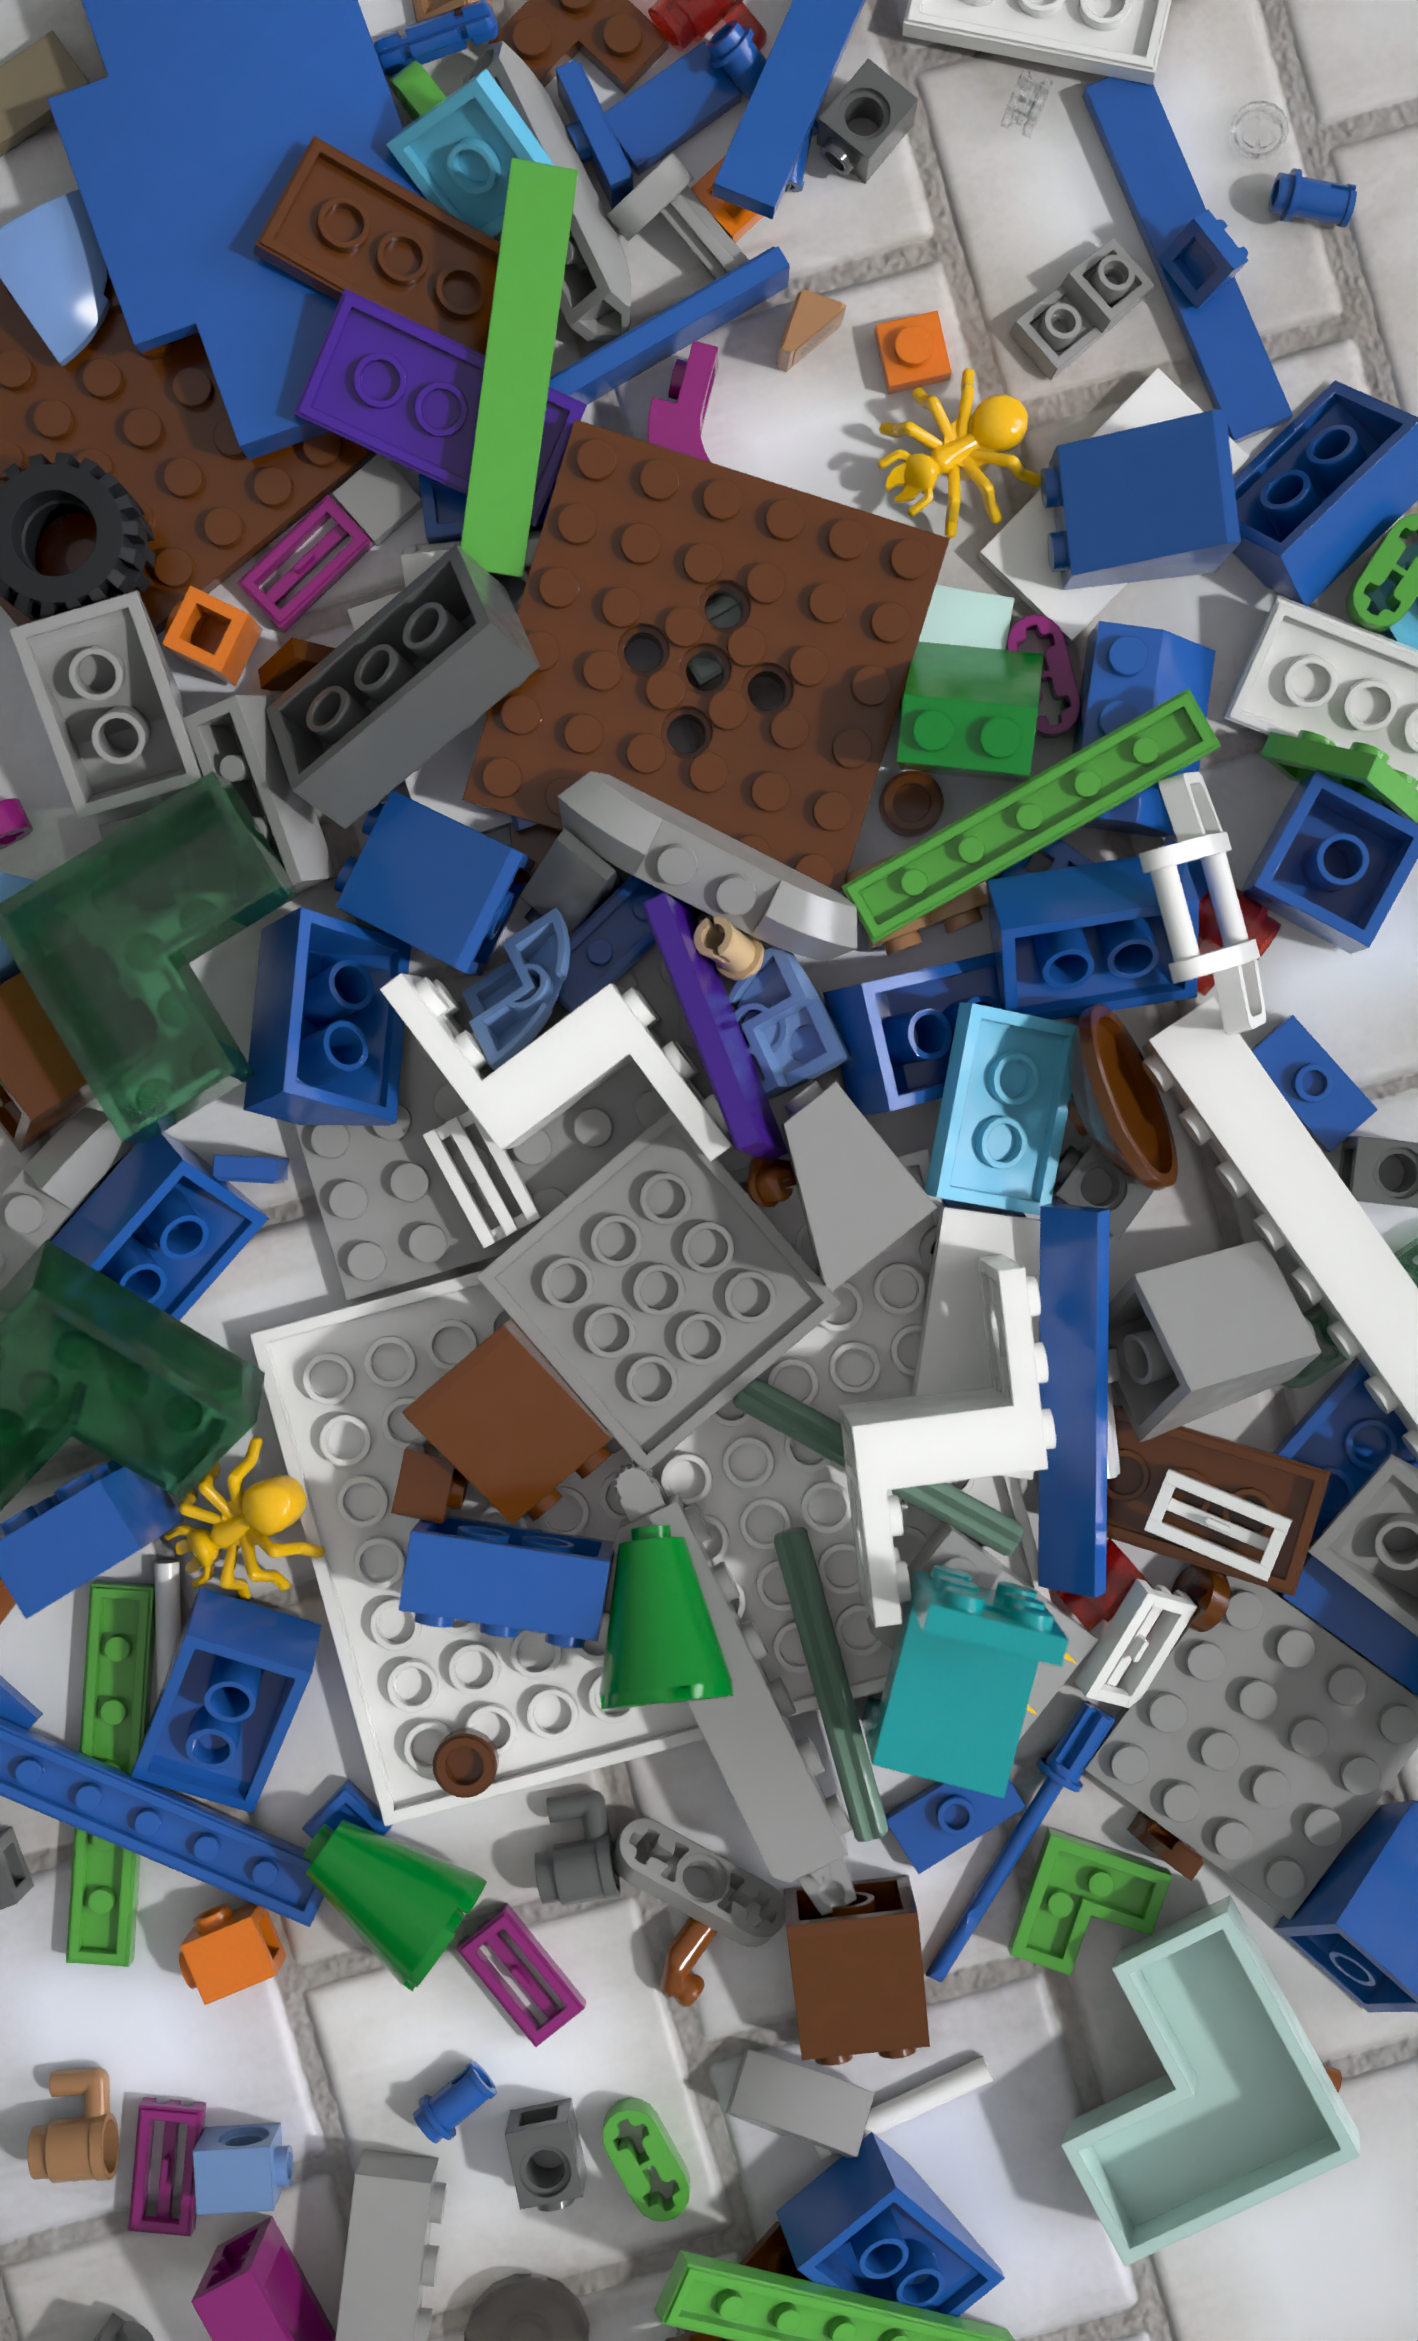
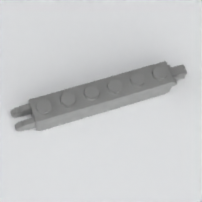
M627 1461L626 1465H621V1470L617 1472L618 1477L616 1476L615 1478L617 1483L614 1485L618 1490L616 1494L621 1496L619 1501L627 1518L621 1520L612 1548L617 1556L619 1544L632 1541L631 1529L639 1527L670 1525L671 1537H685L733 1681V1696L687 1701L771 1877L787 1883L798 1880L822 1916L833 1912L832 1907L846 1906L857 1899L845 1860L848 1850L844 1834L853 1830L849 1817L838 1795L834 1794L826 1798L816 1778V1775L825 1770L810 1737L805 1736L799 1740L797 1739L787 1718L797 1713L782 1679L779 1677L770 1682L759 1659L767 1656L768 1651L754 1621L751 1619L741 1623L731 1601L740 1597V1593L726 1563L722 1561L713 1565L703 1542L711 1539L712 1535L696 1503L685 1507L679 1493L666 1498L657 1477L652 1476L653 1469L647 1472L648 1469H642L641 1465L638 1466L635 1461Z

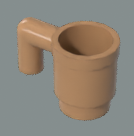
M101 2067L52 2071L49 2078L51 2097L84 2095V2117L53 2119L49 2125H39L32 2128L27 2149L28 2168L32 2179H49L52 2183L112 2180L116 2174L119 2161V2131L116 2118L110 2112L109 2074Z

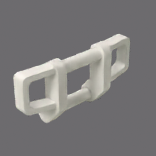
M1200 772L1182 773L1159 781V788L1178 843L1140 853L1139 857L1143 872L1151 873L1174 959L1173 963L1168 964L1173 984L1213 973L1225 1034L1228 1036L1252 1030L1266 1023V1011L1257 959L1260 958L1256 938L1251 940L1248 938L1226 852L1232 850L1228 833L1222 830ZM1201 860L1224 946L1201 955L1177 869L1178 864Z

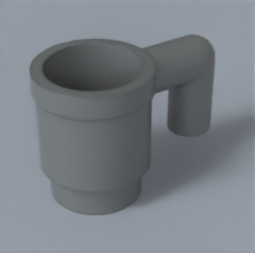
M588 1790L548 1797L546 1803L550 1823L582 1818L585 1839L554 1844L552 1850L535 1853L536 1882L542 1904L560 1902L562 1906L601 1899L611 1900L620 1898V1876L614 1869L611 1861V1849L614 1841L609 1831L603 1795L599 1791Z

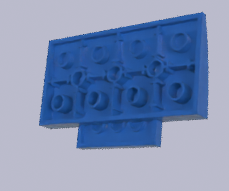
M81 0L108 77L53 96L47 100L134 346L140 353L199 333L239 447L248 460L330 432L293 413L339 302L253 253L261 232L313 136L318 137L427 200L386 145L403 129L358 0Z

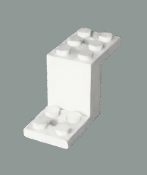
M401 973L380 989L501 1151L520 1146L632 1060L637 1063L710 1162L734 1145L715 1094H711L706 1098L692 1080L694 1076L700 1073V1070L678 1041L674 1042L673 1040L666 1045L653 1028L655 1024L661 1021V1018L639 989L635 990L631 987L626 991L623 987L610 983L495 1071L490 1067L474 1032L470 1034L467 1030H463L453 1017L460 1010V1007L438 979L431 982L427 977Z
M1005 1255L977 1258L992 1386L838 1406L860 1593L875 1627L903 1624L900 1603L911 1601V1587L907 1564L905 1561H900L898 1548L893 1547L892 1537L903 1535V1519L898 1495L893 1496L892 1489L1048 1469L1046 1449H1054L1056 1447L1053 1416L1049 1408L1041 1409L1038 1384L1048 1382L1047 1356L1043 1343H1034L1031 1317L1040 1316L1041 1313L1038 1283L1035 1276H1026L1024 1266Z

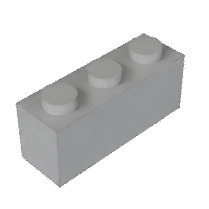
M234 695L183 717L248 903L286 898L338 877L314 807L291 789L265 710L276 700L274 695Z
M368 2149L363 2150L354 2176L335 2341H429L432 2309L421 2306L424 2286L434 2287L439 2261L440 2246L429 2245L431 2223H442L447 2193V2183L436 2182L439 2158Z

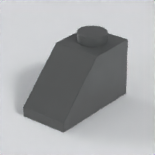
M564 829L556 838L520 894V898L531 907L524 918L529 923H533L556 907L564 918L570 938L621 886L618 875L611 866L569 831Z

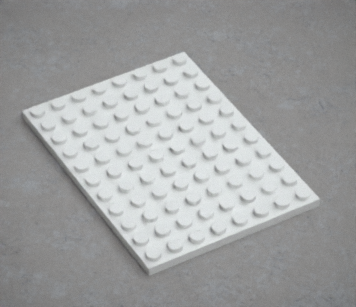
M928 1149L898 1156L897 1158L925 1191L931 1161ZM796 1185L786 1187L793 1189L792 1195L786 1201L778 1202L774 1207H763L756 1204L823 1281L818 1273ZM929 1196L937 1208L835 1289L832 1293L842 1305L757 1378L840 1423L839 1405L912 1396L930 1274L926 1271L920 1259L919 1247L926 1231L932 1226L938 1225L940 1205L943 1206L942 1199ZM935 1242L931 1247V1252H934ZM483 1270L250 1334L288 1476L296 1479L302 1485L306 1494V1507L300 1517L306 1541L309 1544L321 1546L325 1549L323 1557L318 1559L311 1557L385 1826L705 1740L687 1702L601 1709L599 1693L617 1562L615 1552L605 1615L598 1642L585 1640L583 1648H565L551 1645L545 1642V1633L520 1630L519 1636L516 1638L495 1637L480 1632V1623L454 1619L452 1627L426 1626L414 1621L415 1613L399 1611L410 1533L420 1519L393 1514L391 1511L405 1448L412 1442L433 1446L404 1416L402 1411L511 1319L508 1313L477 1279L476 1276ZM732 1398L650 1469H653L652 1476L657 1477L666 1498L679 1493L685 1507L694 1503L699 1507L712 1535V1538L703 1542L713 1565L722 1561L726 1563L740 1593V1597L731 1602L741 1623L751 1619L754 1621L768 1651V1655L759 1660L770 1682L779 1677L782 1679L797 1712L791 1716L819 1709L774 1545L775 1535L790 1528L804 1527L808 1532L853 1699L882 1692L887 1679L893 1650L870 1632L867 1622L870 1614L860 1593L846 1468L736 1408L733 1404L734 1398ZM612 1437L605 1445L611 1452V1456L583 1480L575 1471L556 1487L561 1493L562 1498L534 1522L525 1513L512 1525L470 1482H468L462 1509L451 1508L449 1516L614 1541L621 1520L627 1518L619 1501L621 1496L616 1494L618 1490L614 1487L617 1483L615 1478L616 1476L618 1477L617 1472L621 1470V1465L625 1466L627 1461L633 1462L634 1460L620 1443ZM991 1476L947 1482L1021 1524L1024 1529L1023 1536L1017 1548L1010 1556H1004L979 1541L971 1539L1051 1601L1048 1588L1038 1586V1550L1018 1478ZM899 1498L903 1519V1535L892 1537L893 1547L898 1548L900 1561H905L908 1567L943 1522ZM459 1729H475L487 1735L495 1744L499 1756L498 1770L491 1785L481 1794L469 1798H460L447 1793L439 1786L433 1774V1758L439 1744L448 1734Z

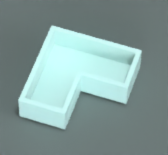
M1231 1895L1154 1932L1152 1936L1148 1935L1118 1950L1112 1970L1168 2074L1068 2121L1061 2146L1124 2267L1360 2157L1359 2131Z

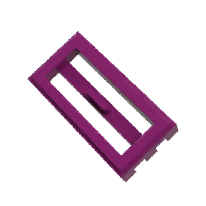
M327 494L237 584L285 633L375 545L366 533ZM332 517L337 525L264 594L259 587ZM350 536L353 540L280 610L276 605L343 540Z
M508 1903L499 1909L497 1915L492 1919H487L479 1925L477 1931L469 1936L468 1934L458 1942L456 1948L535 2048L585 2009L586 2000ZM505 1929L565 2004L564 2007L559 2008L499 1933L500 1930ZM485 1942L488 1943L548 2018L544 2023L540 2024L481 1951L479 1947Z
M144 2097L138 2110L128 2231L192 2236L196 2227L197 2217L193 2150L204 2131L206 2102L194 2101L192 2106L181 2105V2100L169 2099L166 2104L156 2103V2098ZM155 2120L165 2121L156 2217L146 2216ZM179 2123H188L180 2216L177 2219L171 2218Z

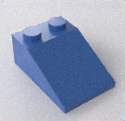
M994 952L823 992L826 1008L852 1057L851 1060L840 1065L846 1094L863 1115L891 1112L942 1098L960 1002L1002 1009Z
M199 1587L180 1635L131 1777L253 1813L312 1675L322 1625Z
M873 2132L862 2139L858 2157L847 2158L842 2156L776 2211L797 2270L815 2283L959 2317L1005 2279L1000 2267L909 2162Z

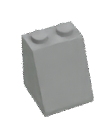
M815 1081L784 1106L791 1117L781 1125L818 1273L833 1292L934 1211L937 1206L838 1083L835 1082L823 1090L818 1082Z
M1265 1239L1134 1274L1109 1303L1108 1344L1117 1345L1121 1377L1119 1381L1112 1382V1385L1139 1442L1157 1437L1291 1380L1322 1352L1316 1341L1312 1324L1303 1316L1287 1284L1284 1269L1274 1259Z

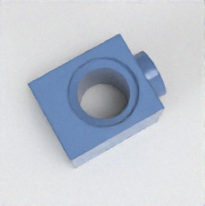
M281 2123L205 2127L193 2150L197 2215L274 2211L284 2186H290L292 2183L293 2152L291 2145L282 2146Z

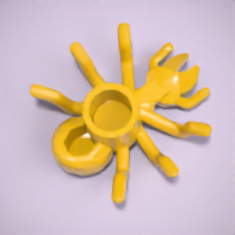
M969 368L962 372L958 418L950 423L937 397L927 395L920 387L912 390V397L919 406L931 412L944 437L943 441L910 421L899 424L883 422L879 427V432L883 435L893 438L909 436L932 450L930 456L923 453L909 454L902 449H898L877 463L878 468L881 470L898 460L904 462L893 468L885 484V491L905 486L903 491L894 498V504H905L913 501L920 494H924L922 499L908 509L907 513L910 517L915 516L930 505L938 476L947 474L948 503L944 532L947 538H954L957 534V521L961 501L960 480H973L983 497L984 508L994 524L1002 521V514L996 503L994 487L984 475L989 464L1009 469L1016 479L1033 487L1040 485V476L1024 468L1017 456L1002 453L1010 452L1022 442L1028 425V414L1025 407L1018 399L1009 395H990L978 405L974 414H971L975 373L973 369Z
M254 1436L250 1440L243 1461L228 1475L227 1485L231 1495L230 1501L217 1492L213 1486L221 1471L217 1453L212 1451L206 1455L208 1470L198 1482V1489L222 1515L195 1506L194 1503L198 1496L197 1492L187 1482L180 1485L179 1491L184 1497L179 1503L178 1511L184 1516L214 1524L212 1531L200 1527L194 1529L182 1524L164 1534L166 1540H171L178 1535L187 1537L176 1543L175 1551L178 1555L187 1552L193 1554L192 1560L185 1566V1570L188 1573H195L203 1568V1573L191 1583L194 1589L202 1586L213 1577L214 1566L219 1560L221 1548L227 1549L220 1576V1585L223 1589L237 1590L241 1600H249L251 1592L245 1579L234 1578L240 1547L248 1578L253 1582H272L281 1591L289 1589L291 1587L290 1582L279 1571L275 1569H261L258 1566L255 1552L256 1545L271 1558L304 1555L318 1559L324 1556L325 1549L321 1546L300 1541L277 1544L270 1540V1537L293 1525L302 1516L306 1507L305 1491L296 1479L286 1475L271 1476L253 1484L243 1494L241 1487L242 1479L257 1462L263 1443L261 1437Z

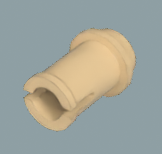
M713 916L714 924L706 918L697 926L694 933L696 950L704 957L715 961L717 970L723 976L732 980H744L754 975L760 969L764 957V947L760 939L740 929H736L727 919L720 916Z

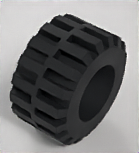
M56 452L55 463H51L40 453L28 457L31 468L23 471L14 463L4 470V473L10 479L0 487V596L32 621H36L126 594L135 589L145 594L150 580L143 574L144 567L154 568L156 554L147 544V542L154 540L152 528L142 517L145 513L138 502L110 472L106 473L97 463L85 457L79 463L71 453ZM83 513L93 516L97 528V537L94 550L88 560L80 568L66 575L46 576L40 574L36 562V547L44 529L55 519L67 514Z

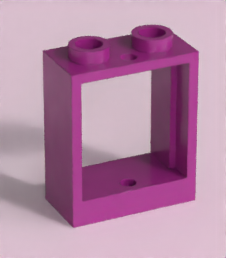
M273 2216L217 2246L191 2301L212 2341H335L336 2332Z

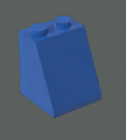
M1226 408L1058 445L1049 461V468L1041 469L1040 487L1044 508L1054 507L1056 532L1048 533L1049 565L1051 572L1061 571L1063 590L1216 573L1241 542Z
M392 790L386 801L381 799L378 805L369 811L365 819L362 833L369 837L359 858L350 856L337 877L334 890L341 893L335 906L466 974L482 976L519 901L520 894L527 884L514 885V877L519 868L530 873L535 861L493 838Z
M1415 1800L1381 1805L1344 1846L1293 1917L1289 1920L1282 1916L1274 1927L1281 1936L1367 2012H1418V1801Z

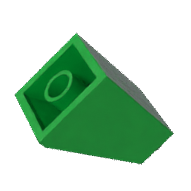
M918 641L913 660H911L903 697L896 762L901 770L1013 782L1029 780L1038 715L1043 654Z

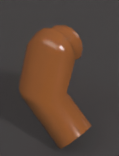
M758 1157L752 1159L747 1179V1191L750 1198L756 1204L763 1207H774L778 1202L786 1201L790 1198L793 1189L786 1187L796 1185L790 1161L779 1158L768 1162Z
M692 1917L687 1919L668 1946L659 1982L664 1996L667 1999L672 1996L683 2007L691 2006L704 1989L703 1978L694 1974L691 1970L717 1934V1931Z

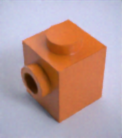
M190 585L183 601H179L169 615L165 627V639L162 645L179 660L236 687L263 629L249 613Z
M225 1903L213 1907L194 1918L193 1923L195 1926L180 1945L182 1952L179 1953V1965L187 1985L191 1989L198 1988L204 2005H207L276 1976L287 1955L267 1909L254 1903H249L231 1910L229 1904Z

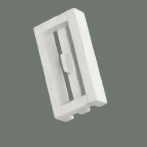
M470 1109L466 1113L445 1122L444 1125L423 1134L426 1143L483 1248H487L542 1218L506 1150L501 1151ZM474 1123L523 1211L522 1214L515 1218H512L465 1131V1128ZM453 1136L500 1226L492 1230L490 1229L444 1144V1139Z
M1169 1468L1144 1530L1268 1581L1292 1519ZM1175 1487L1273 1527L1271 1537H1266L1173 1498L1172 1495ZM1166 1510L1263 1550L1264 1554L1261 1561H1256L1163 1522L1162 1519Z
M1136 1579L1074 1681L1083 1695L1087 1698L1130 1708L1139 1701L1193 1616L1197 1606L1185 1592L1176 1590L1174 1594H1171L1167 1587L1158 1584L1152 1589L1147 1581Z

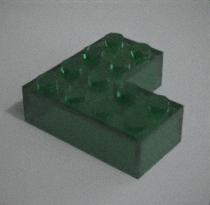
M213 771L0 903L1 938L123 1142L146 1143L255 1076L189 963L299 896V893L233 783Z
M46 1240L0 1291V1512L71 1436L182 1499L257 1423L265 1372Z

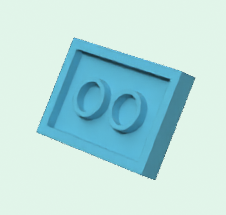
M960 1002L925 1193L928 1196L1040 1215V1206L1051 1203L1068 1115L1067 1103L1071 1099L1072 1094L1069 1078V1060L1076 1025L974 1003Z

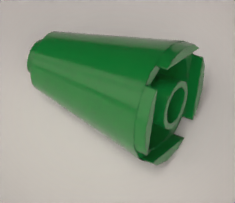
M670 1525L631 1529L632 1541L620 1543L618 1547L599 1693L601 1709L638 1707L733 1696V1681L685 1537H671Z
M342 1820L336 1830L324 1823L302 1854L305 1859L312 1863L304 1875L395 1979L412 1992L424 1980L456 1934L455 1930L462 1921L464 1913L467 1915L470 1913L487 1883L477 1873L346 1820Z

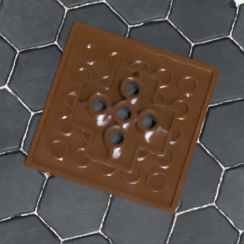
M575 419L517 613L540 667L530 674L522 685L510 691L489 709L462 800L563 831L558 795L590 771L608 774L841 893V886L844 885L908 677L911 660H913L950 538ZM719 596L734 599L740 608V621L729 628H719L713 625L705 613V606L710 600ZM649 639L659 647L662 659L654 669L637 671L626 662L625 650L634 640ZM709 658L719 664L722 671V681L715 689L708 691L698 690L688 681L686 669L694 659ZM759 677L774 679L781 686L783 692L782 703L777 708L771 710H762L754 706L748 695L749 683ZM681 719H689L696 722L703 731L704 741L702 746L691 753H681L675 750L667 737L668 729L674 722Z

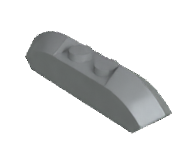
M501 41L488 44L463 79L462 85L487 68L554 165L578 170L560 308L569 327L588 342L613 341L630 330L631 280L620 240L611 221L606 216L607 213L561 116L545 88L524 61L506 43Z
M590 771L558 795L562 828L569 831L595 854L623 871L712 916L723 917L734 927L785 951L815 960L829 961L857 949V907L834 889L608 774Z
M86 1107L82 1108L38 1151L0 1196V1310L31 1274L28 1267L132 1149L115 1113Z

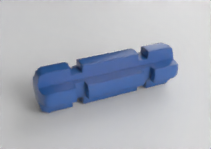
M479 0L462 6V14L456 16L453 9L406 26V34L400 36L398 30L378 36L374 41V47L383 71L386 75L392 76L413 60H417L420 65L467 49V41L473 40L476 46L495 39L499 35L492 7L487 0Z

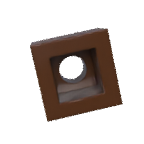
M412 1442L404 1450L391 1513L443 1524L450 1515L451 1508L462 1509L469 1481L434 1446Z

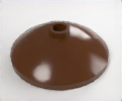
M1103 1004L1094 1005L1081 1013L1074 1028L1069 1060V1078L1074 1099L1069 1100L1067 1103L1071 1121L1082 1137L1089 1134L1100 1153L1109 1163L1136 1183L1155 1191H1160L1174 1185L1178 1174L1175 1142L1158 1088L1151 1081L1142 1065L1144 1058L1124 1024L1107 1006Z

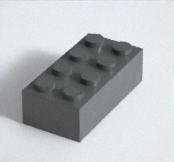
M456 544L265 710L292 791L346 829L365 812L375 808L384 796L413 772L424 767L432 756L457 735L473 726L481 715L506 694L522 685L526 678L538 669L540 665L506 588Z

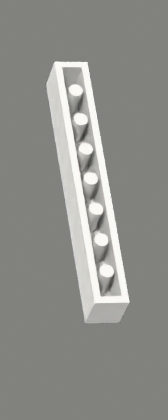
M1212 997L1149 1039L1142 1047L1148 1056L1147 1059L1142 1061V1065L1154 1085L1162 1093L1171 1089L1185 1109L1178 1116L1191 1138L1199 1146L1208 1142L1221 1161V1164L1215 1167V1170L1227 1190L1236 1199L1244 1195L1254 1208L1258 1217L1252 1220V1223L1261 1239H1265L1269 1249L1274 1253L1282 1249L1296 1270L1290 1273L1289 1276L1297 1291L1310 1306L1319 1302L1333 1322L1332 1325L1327 1327V1332L1336 1347L1348 1360L1357 1356L1371 1377L1364 1382V1385L1373 1400L1386 1414L1394 1410L1409 1432L1402 1436V1440L1418 1462V1288L1239 1033L1228 1036L1225 1034L1219 1004Z

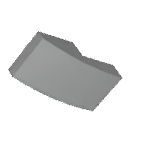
M1113 237L1071 270L1057 289L1014 323L1009 334L1051 381L1127 315L1152 291L1155 284Z
M746 2049L741 2058L725 2113L778 2135H792L844 2157L852 2158L858 2157L875 2093L822 2072Z

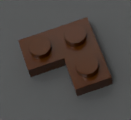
M527 0L499 30V35L488 42V44L501 41L506 43L530 68L544 88L556 76L555 68L568 63L580 51L624 94L634 86L669 48L668 37L629 0Z

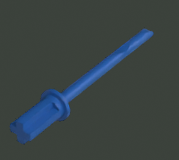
M1083 1701L1048 1758L1040 1757L1036 1765L1047 1775V1778L926 1971L927 1977L943 1982L1063 1787L1074 1792H1080L1083 1784L1080 1781L1082 1773L1115 1722L1113 1716L1102 1711L1096 1704L1090 1701Z

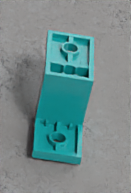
M933 1565L931 1574L914 1570L910 1584L911 1601L905 1604L902 1616L903 1624H900L882 1698L880 1700L868 1696L862 1717V1725L872 1765L1004 1798L1038 1663L1040 1661L1062 1667L1069 1639L1054 1619V1615L1045 1607V1603L1036 1599L1037 1591L1005 1581H998L996 1591L983 1588L971 1583V1574L943 1565Z

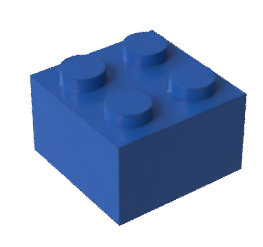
M1316 770L1298 783L1239 894L1350 954L1370 948L1418 859V825Z

